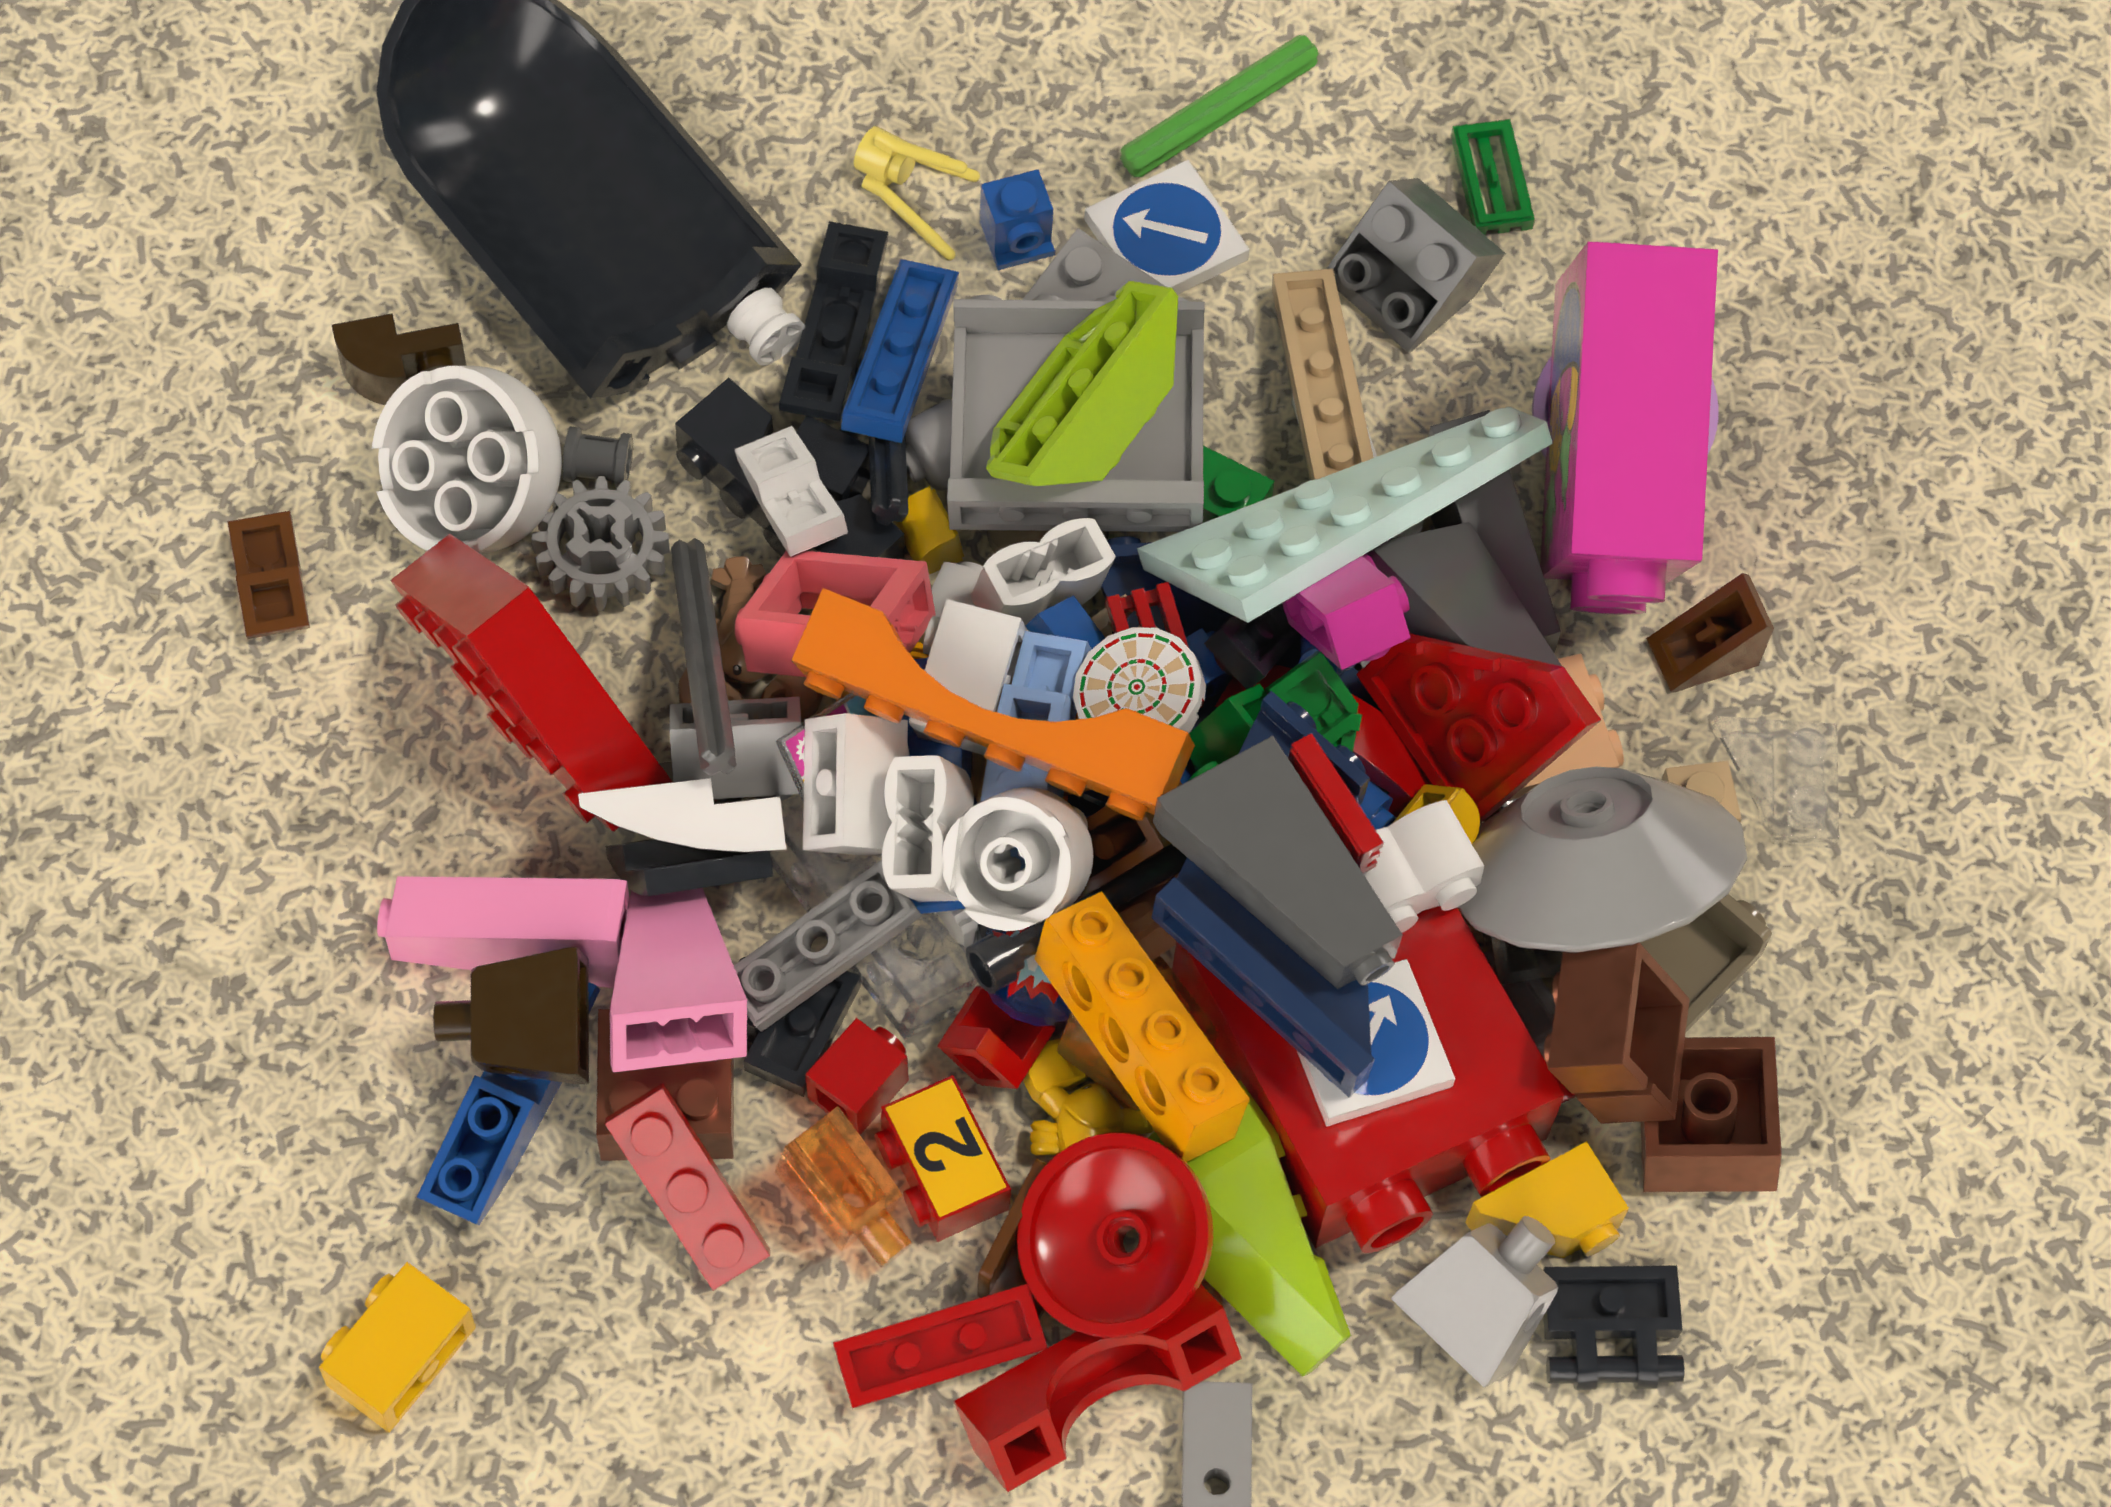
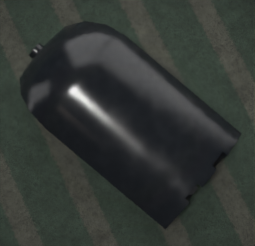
M404 0L400 5L382 44L376 95L384 139L407 180L590 399L619 395L647 386L650 379L648 373L670 362H673L680 370L717 346V341L712 335L727 325L731 313L746 297L763 288H772L778 294L802 266L798 259L618 51L585 19L560 1Z

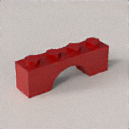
M1200 1284L1187 1305L1168 1322L1154 1330L1141 1335L1119 1339L1101 1338L1075 1332L956 1399L954 1404L974 1452L1003 1488L1010 1492L1067 1459L1066 1441L1072 1425L1088 1407L1101 1398L1128 1387L1151 1384L1168 1386L1184 1392L1242 1359L1224 1307Z

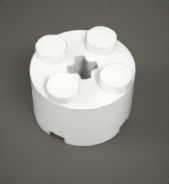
M1021 787L1004 791L972 806L952 825L946 836L942 851V857H944L943 877L949 891L953 890L958 900L965 907L963 911L981 925L996 930L1015 931L1038 924L1049 918V916L1071 906L1080 896L1089 880L1093 864V847L1088 831L1087 819L1084 813L1077 807L1070 805L1060 796L1047 790ZM1014 847L1018 848L1019 856L1025 859V868L1020 870V859L1011 856L1010 849Z

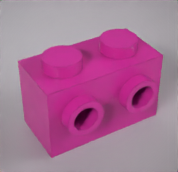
M1368 554L1362 555L1282 602L1288 623L1341 670L1361 661L1378 659L1384 656L1390 650V647L1411 638L1404 617V613L1410 610V605L1403 586L1395 576L1387 577L1378 570Z

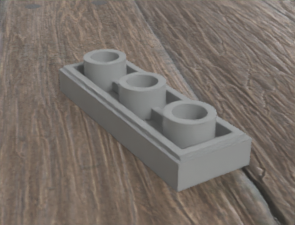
M882 859L734 965L747 998V1015L760 1032L922 917L909 897L889 888L883 873ZM828 936V943L824 949L818 952H811L812 943L816 938Z
M1202 1381L1183 1392L1181 1507H1251L1252 1383ZM1209 1479H1220L1227 1485L1228 1491L1222 1495H1214L1206 1490L1204 1483Z

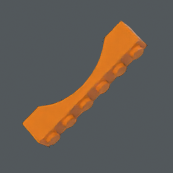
M824 588L819 595L791 659L797 668L807 676L804 685L816 692L838 700L841 698L843 691L866 699L863 707L865 710L894 723H900L903 715L927 723L923 732L938 741L960 748L963 739L986 747L984 757L1000 766L1021 772L1024 763L1048 772L1045 781L1050 785L1077 796H1082L1085 787L1109 796L1106 806L1110 809L1143 821L1146 812L1155 814L1158 797L1177 788L1195 746L1188 732L1128 708L1094 718L1059 722L1018 719L981 708L950 692L925 672L908 653L895 627L883 611Z

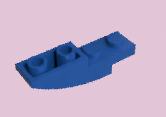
M590 982L589 1013L600 992L597 985ZM483 1071L481 1078L475 1075L417 1198L479 1226L515 1171L562 1082Z

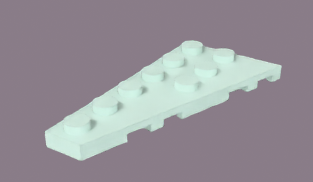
M1509 406L1493 410L1480 418L1320 479L1310 480L1294 489L1139 547L1137 550L1143 569L1248 623L1553 444L1547 421Z

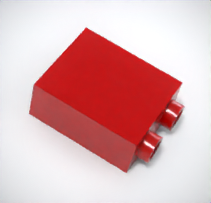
M1439 905L1418 913V921L1402 933L1403 936L1396 956L1393 958L1395 963L1405 959L1409 962L1455 1076L1453 1087L1328 1127L1325 1125L1297 1050L1176 941L1170 981L1188 1013L1236 1080H1241L1277 1131L1286 1156L1280 1157L1279 1161L1292 1196L1301 1195L1307 1216L1300 1219L1315 1248L1352 1232L1363 1253L1383 1250L1411 1236L1431 1220L1433 1212L1424 1197L1468 1176L1480 1197H1483L1550 1161V1156L1542 1141L1547 1140L1564 1098V1093L1554 1075L1547 1069L1546 1061L1458 908L1444 911Z

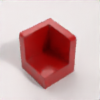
M976 986L937 1047L977 1084L981 1086L1018 1089L1053 1034L1055 1025L1046 1017L1017 1015L996 993H988L982 986Z

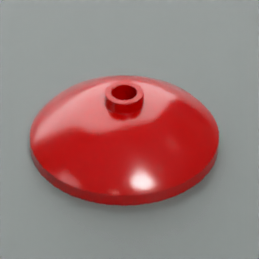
M1128 1133L1099 1134L1080 1140L1065 1148L1053 1157L1037 1175L1029 1188L1021 1209L1023 1215L1018 1224L1017 1233L1020 1266L1030 1291L1039 1304L1054 1319L1077 1332L1090 1336L1115 1339L1127 1338L1147 1333L1165 1324L1177 1315L1194 1296L1204 1278L1211 1258L1213 1220L1210 1204L1200 1180L1191 1167L1174 1151L1142 1136ZM1136 1229L1139 1234V1243L1133 1251L1127 1252L1123 1244L1124 1237L1128 1231Z

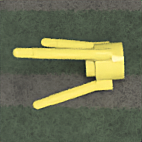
M878 126L872 127L863 136L854 157L855 169L866 174L862 182V188L879 196L945 259L953 260L956 256L955 251L896 195L888 185L893 182L898 185L903 184L911 175L916 162L972 182L980 179L979 172L968 168L967 164L963 161L908 143Z

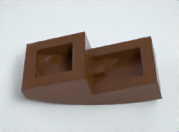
M284 511L227 521L247 639L310 628L291 512Z

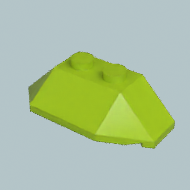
M1128 281L1116 291L1117 299L1095 309L1062 338L994 427L990 444V459L987 461L986 466L987 471L992 477L1030 486L1103 481L1109 471L1119 463L1124 451L1145 423L1154 416L1157 407L1174 386L1178 295L1173 288Z

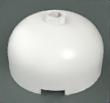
M472 365L446 366L432 371H422L404 382L393 393L381 412L374 432L372 449H379V473L383 491L376 492L388 518L401 534L415 545L427 551L449 533L480 554L507 548L523 539L538 526L547 514L556 496L561 477L562 457L560 440L553 419L544 404L530 388L502 371Z

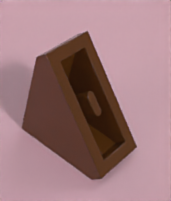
M1742 573L1646 639L1670 692H1678L1759 666L1774 627L1749 574Z

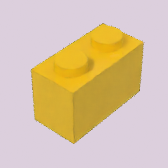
M408 1262L404 1264L395 1276L390 1273L386 1274L376 1283L365 1301V1307L368 1309L351 1329L343 1326L330 1338L322 1351L321 1359L323 1362L319 1366L327 1387L389 1433L476 1329L471 1308Z

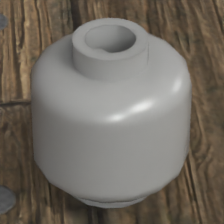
M952 399L943 400L912 417L905 433L908 475L914 483L925 478L931 487L940 491L948 490V478H950Z

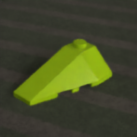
M1239 1080L1238 1083L1250 1100L1235 1138L1187 1162L1206 1192L1212 1213L1213 1246L1204 1279L1302 1376L1313 1372L1350 1338L1351 1333L1324 1259L1313 1255L1300 1219L1307 1216L1305 1206L1300 1194L1292 1196L1279 1161L1280 1157L1286 1156L1279 1135L1241 1080ZM1155 1131L1148 1137V1139L1164 1145Z

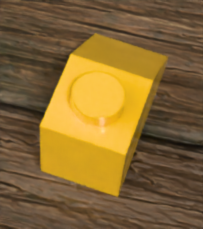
M1586 1141L1474 1201L1466 1219V1224L1472 1231L1490 1223L1508 1236L1524 1216H1529L1542 1223L1555 1238V1244L1546 1254L1565 1258L1582 1249L1586 1256H1591L1607 1248L1620 1237L1617 1229L1620 1228L1629 1207Z

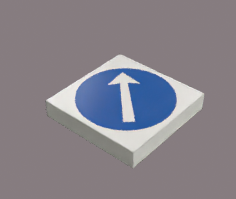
M1189 160L1085 208L1084 220L1101 244L1166 287L1173 288L1177 295L1248 261L1250 249Z
M1407 959L1396 962L1387 973L1368 984L1371 1054L1375 1061L1368 1080L1350 1098L1297 1051L1326 1127L1453 1087L1455 1076Z

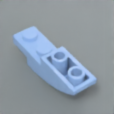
M1025 631L1012 684L1004 683L997 713L1029 720L1053 722L1075 720L1077 713L1073 700L1075 677L1086 655L1092 650L1089 643L1084 640ZM987 759L981 801L1004 791L1021 787L1047 790L1063 798L1064 791L1045 781L1048 772L1024 763L1021 772H1017ZM1018 848L1010 849L1011 856L1021 861L1020 870L1024 869L1025 859L1019 856Z

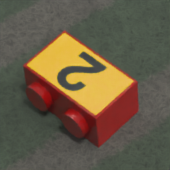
M954 1075L881 1106L882 1131L875 1133V1140L887 1167L893 1170L900 1166L910 1188L903 1191V1196L908 1210L919 1228L929 1224L937 1242L1010 1210L1011 1188Z

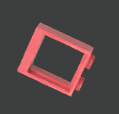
M785 551L771 572L765 575L762 584L745 607L739 610L735 621V637L738 644L742 645L747 671L807 677L791 661L811 616L798 613L802 608L814 609L819 595L824 588L883 611L895 627L906 650L910 654L927 629L931 618L936 616L927 562L804 551L790 557L788 552Z

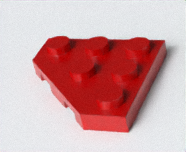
M1410 634L1411 638L1390 647V650L1384 656L1371 660L1356 674L1431 783L1436 786L1463 788L1478 808L1480 824L1601 721L1564 666Z

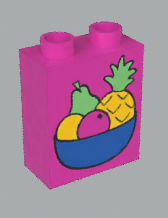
M1588 241L1555 283L1548 428L1553 444L1547 447L1540 567L1546 579L1572 580L1571 610L1618 615L1646 613L1647 603L1665 601V589L1668 582L1702 562L1718 249Z

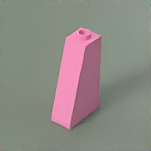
M397 876L393 899H382L378 915L377 934L378 937H385L391 960L472 970L477 966L548 951L578 947L588 958L589 982L598 987L614 988L630 900L628 884L626 880Z
M703 888L652 896L639 895L631 890L610 1005V1065L612 1071L620 1072L746 1057L747 998Z

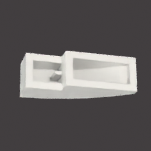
M711 778L578 794L582 809L618 827L658 841L702 850L741 853L786 850L780 797L714 805Z

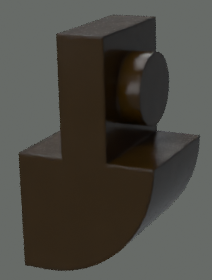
M393 313L332 324L334 340L344 377L357 393L378 404L386 405L393 393L404 382L422 371H432L446 366H467L459 323L397 334Z

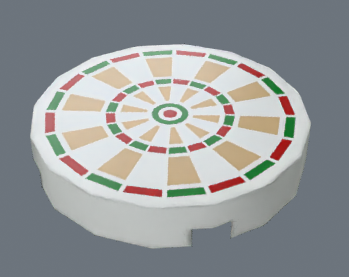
M1132 627L1107 636L1088 652L1076 673L1073 700L1079 719L1094 718L1128 708L1189 733L1199 718L1197 712L1201 707L1202 698L1203 700L1205 699L1206 684L1196 656L1179 637L1158 628Z

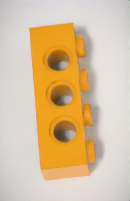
M1101 891L1046 918L1034 958L1163 1144L1187 1163L1234 1139L1250 1098Z

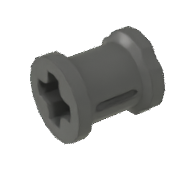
M570 426L566 435L563 453V481L573 483L577 477L597 479L598 476H605L606 481H614L616 488L624 480L629 481L633 458L632 434L622 433L619 438L582 434L580 427Z

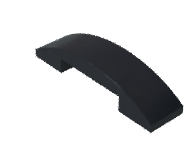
M829 221L817 263L816 285L806 317L805 329L802 332L796 357L792 356L779 401V411L841 421L845 405L860 367L885 259L888 231Z

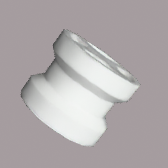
M772 288L760 289L746 297L737 305L727 322V328L735 338L748 342L750 345L749 354L761 366L770 365L792 351L799 343L803 329H805L804 323L794 313H786L782 309L783 299Z

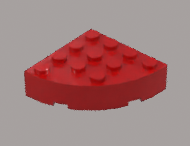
M450 533L390 580L403 597L395 606L404 619L418 634L423 632L437 648L442 646L455 662L450 668L458 680L474 697L478 694L491 709L486 716L496 730L509 744L514 742L528 759L531 760L534 757L550 776L553 774L567 789L562 795L585 823L590 822L596 817L612 832L619 828L582 809L578 794L673 783L528 585Z

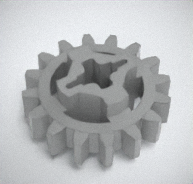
M598 476L595 489L588 491L579 480L574 481V496L569 499L556 493L552 503L554 513L547 512L538 524L540 532L532 534L534 553L539 554L535 557L539 576L550 575V591L556 595L569 588L571 604L575 607H578L586 596L594 597L597 611H604L607 597L616 596L623 607L630 605L629 590L634 587L638 591L648 594L651 591L648 573L663 575L665 572L663 554L670 553L669 533L663 532L666 530L665 515L662 510L652 511V496L645 492L635 499L632 498L631 483L627 480H624L616 491L609 490L605 476ZM566 531L570 535V541L566 544L567 552L562 556L559 547L562 536ZM640 531L643 542L638 555L633 552L632 544L636 541L635 534Z

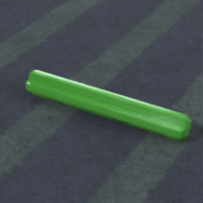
M1297 35L1122 146L1120 150L1121 163L1133 177H1142L1316 66L1318 62L1317 56L1319 55L1316 46L1311 43L1307 36Z

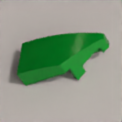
M1321 651L1314 652L1265 688L1268 694L1273 691L1286 704L1292 701L1300 705L1313 718L1317 727L1316 730L1335 747L1343 745L1353 752L1356 732L1360 730L1362 714L1357 713L1358 703Z

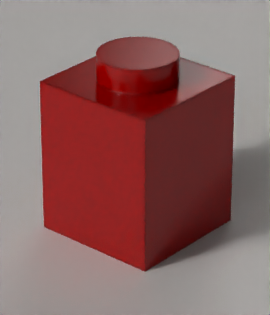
M856 1017L805 1074L808 1099L855 1136L859 1137L880 1114L881 1106L888 1104L909 1081L906 1048L887 1029L877 1026L873 1030Z

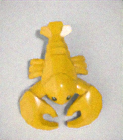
M1058 1038L1048 1041L1025 1076L1023 1083L1031 1098L1055 1121V1123L1046 1120H1036L1030 1125L1033 1130L1030 1132V1141L1032 1142L1030 1150L1032 1154L1056 1156L1070 1145L1099 1134L1128 1133L1140 1135L1154 1131L1112 1069L1110 1071V1078L1117 1100L1102 1082L1087 1084L1071 1094L1067 1092L1084 1082L1097 1065L1091 1061L1082 1065L1071 1064V1061L1079 1059L1097 1060L1100 1052L1094 1044L1086 1040Z

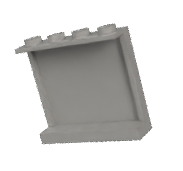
M978 295L971 299H953L955 326L950 478H948L947 493L949 530L1050 531L1061 523L1079 518L1095 519L1101 531L1181 532L1202 524L1204 502L1203 385L1205 302L1188 301L1178 297L1174 386L1157 407L1154 416L1145 423L1124 451L1119 463L1109 471L1103 481L1030 486L994 478L987 471L986 466L987 461L990 459L993 429L1062 338L1095 309L1117 298L1116 296H1104L1094 301L1063 300L1057 296L1044 295L1032 300H1002L993 295Z

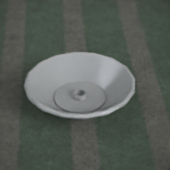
M1595 766L1569 770L1547 778L1480 825L1478 836L1472 845L1484 864L1481 883L1476 886L1477 893L1469 901L1457 908L1476 930L1521 948L1576 953L1640 943L1691 923L1729 894L1747 861L1743 827L1714 797L1672 782L1621 768Z

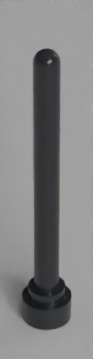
M1172 846L1080 898L1072 905L1102 891L1113 908L1116 909L1180 873L1187 857L1175 846ZM1045 920L1013 937L1007 934L999 937L989 934L966 948V959L970 970L984 990L993 994L1017 980V972L1025 967L1024 961L1036 954Z

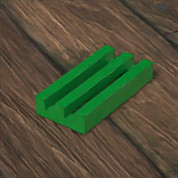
M1511 119L1453 126L1451 140L1471 224L1484 235L1487 234L1488 230L1497 229L1498 234L1509 233L1511 227L1519 226L1521 231L1533 230L1535 217ZM1490 136L1499 137L1516 208L1515 211L1506 210L1489 140ZM1475 138L1493 212L1491 214H1486L1469 139Z

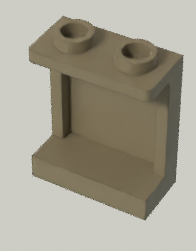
M1728 894L1691 923L1640 943L1690 998L1686 1024L1687 1032L1762 956L1772 932L1766 926L1765 919L1754 906L1744 900L1737 901Z

